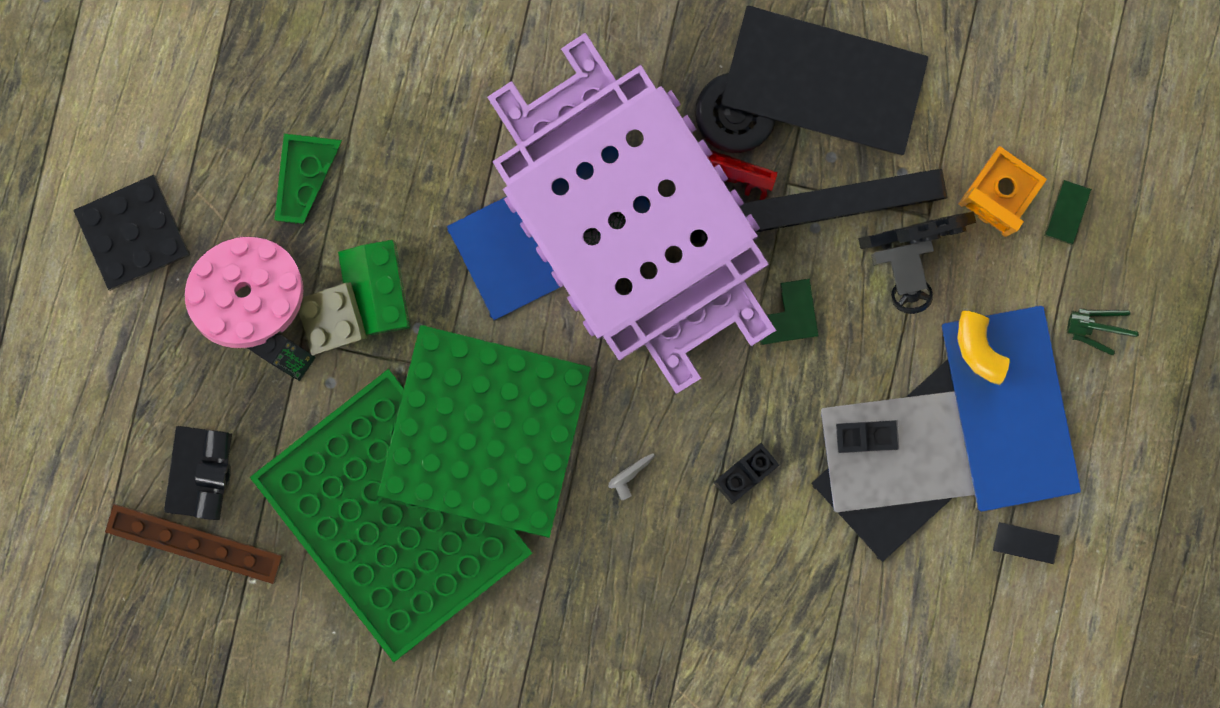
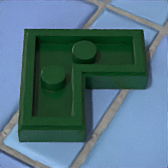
M810 279L780 283L784 312L767 314L776 331L762 339L760 345L817 337L818 329Z

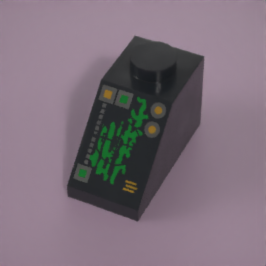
M279 332L268 338L266 343L248 348L271 365L298 381H301L316 359L314 355L312 356L311 353Z

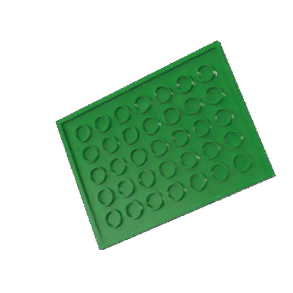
M387 369L250 476V479L387 655L395 662L523 562L533 552L514 529L377 496L404 387L390 369Z

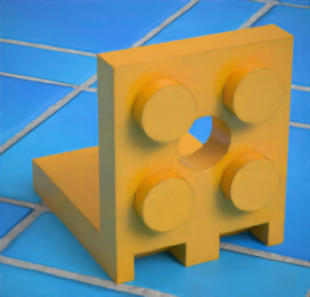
M998 146L958 205L961 207L965 206L972 212L974 211L978 215L977 218L986 224L989 223L1001 231L1004 237H1007L1017 232L1024 223L1020 219L1047 179L1001 146ZM1001 179H1008L1013 183L1014 188L1010 195H1004L999 191L998 183Z

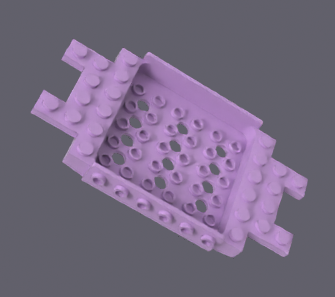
M584 33L561 48L576 74L529 105H527L512 81L487 97L517 143V146L492 162L507 185L503 189L507 196L504 198L506 204L513 213H518L523 221L520 223L522 229L529 238L533 237L538 244L536 251L544 262L548 261L554 270L551 272L553 278L560 287L564 285L570 295L567 299L576 312L580 310L585 318L583 324L591 336L596 335L597 339L604 337L618 360H622L645 345L677 394L702 378L686 353L721 330L736 322L750 346L776 331L745 280L769 265L754 242L758 238L756 231L760 227L751 214L745 216L740 206L744 202L735 189L730 192L726 187L724 181L728 180V177L719 164L714 167L708 157L712 155V152L704 140L698 142L692 132L697 129L688 115L682 118L676 109L681 104L672 90L666 93L662 86L656 89L641 65L616 80L588 35ZM632 130H639L643 134V143L638 147H631L627 143V135ZM613 146L618 150L619 156L614 163L604 162L602 159L604 148ZM583 162L590 163L594 168L592 177L586 180L581 179L577 175V168ZM559 178L565 179L569 184L568 192L562 196L556 195L552 190L553 182ZM663 180H671L675 184V193L670 197H663L658 191L659 184ZM639 196H646L650 200L651 206L646 213H638L634 209V200ZM614 212H621L625 216L626 222L621 229H613L609 225V217ZM590 228L597 229L601 234L599 243L593 246L588 245L584 240V233ZM695 230H703L707 234V243L702 247H695L690 241V236ZM670 246H678L682 250L683 256L678 263H670L665 257V252ZM646 262H653L657 266L658 272L653 279H645L641 275V266ZM621 278H627L632 282L633 288L628 295H620L616 291V283Z

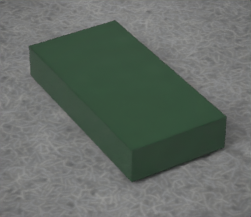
M1063 180L1044 236L1073 245L1092 189Z

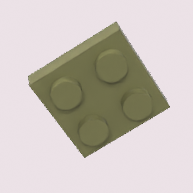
M351 282L343 283L302 298L299 314L312 356L367 339Z

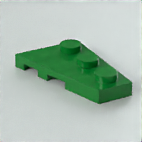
M293 134L283 135L274 221L295 224L305 223L342 140Z

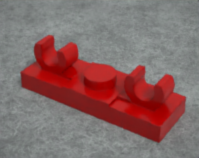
M710 150L712 152V155L708 157L714 167L718 164L721 166L728 177L726 181L731 183H737L738 181L747 183L745 195L749 196L751 189L758 187L762 192L760 200H764L768 190L772 191L778 172Z

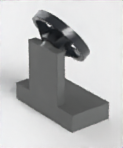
M923 241L871 254L873 266L891 262L896 284L891 294L892 302L901 312L908 314L920 313L926 310L932 303L933 291L925 280L920 255L934 251L932 241ZM927 289L928 292H929V295L926 294L925 292L921 291V290ZM896 292H898V295L903 294L899 302L895 299ZM919 299L927 300L925 304L919 307L908 308L903 306L907 302L914 303Z

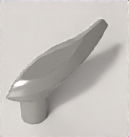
M654 453L640 459L611 479L608 487L611 489L616 488L621 500L632 496L626 483L635 478L638 472L655 457Z

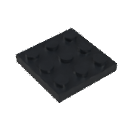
M151 175L73 210L105 284L110 291L190 256L155 175Z

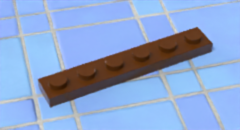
M113 504L105 533L271 584L275 583L283 555L118 504Z

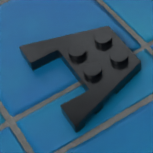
M974 211L861 237L858 240L861 249L872 248L899 241V243L910 241V244L939 239L941 236L966 232V226L976 223Z

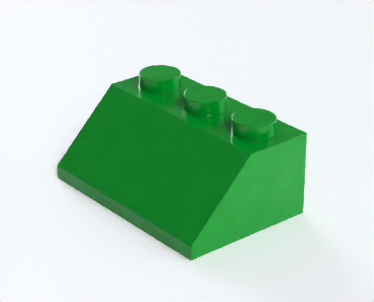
M387 240L339 251L343 283L351 282L366 336L410 328L396 242L394 240Z

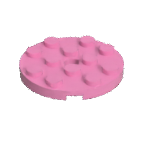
M257 237L234 238L211 248L196 262L188 276L185 287L186 308L195 326L212 342L230 348L258 346L266 343L268 338L274 336L279 331H285L295 319L303 298L302 277L290 254L278 244ZM246 285L251 288L250 294L246 297L240 298L236 294V291L238 292L239 289L246 287Z

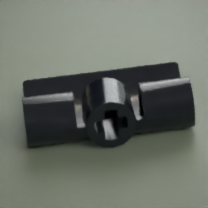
M184 426L176 427L164 507L165 513L194 516L195 518L220 520L224 490L228 488L231 476V466L228 464L232 433Z

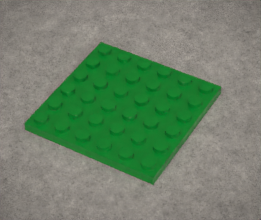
M420 325L377 496L550 538L591 367Z

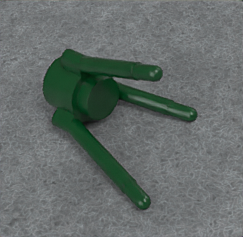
M1079 308L1078 312L1071 311L1067 326V333L1073 334L1072 340L1084 342L1109 355H1114L1115 351L1085 335H1091L1093 329L1126 336H1139L1138 331L1095 323V318H1091L1100 316H1129L1131 313L1129 310H1086Z

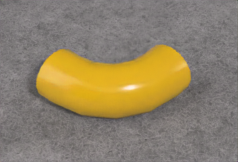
M962 311L959 319L957 340L963 359L974 373L989 382L1000 385L1007 374L1010 359L996 353L990 347L987 340V327L990 319L975 312Z

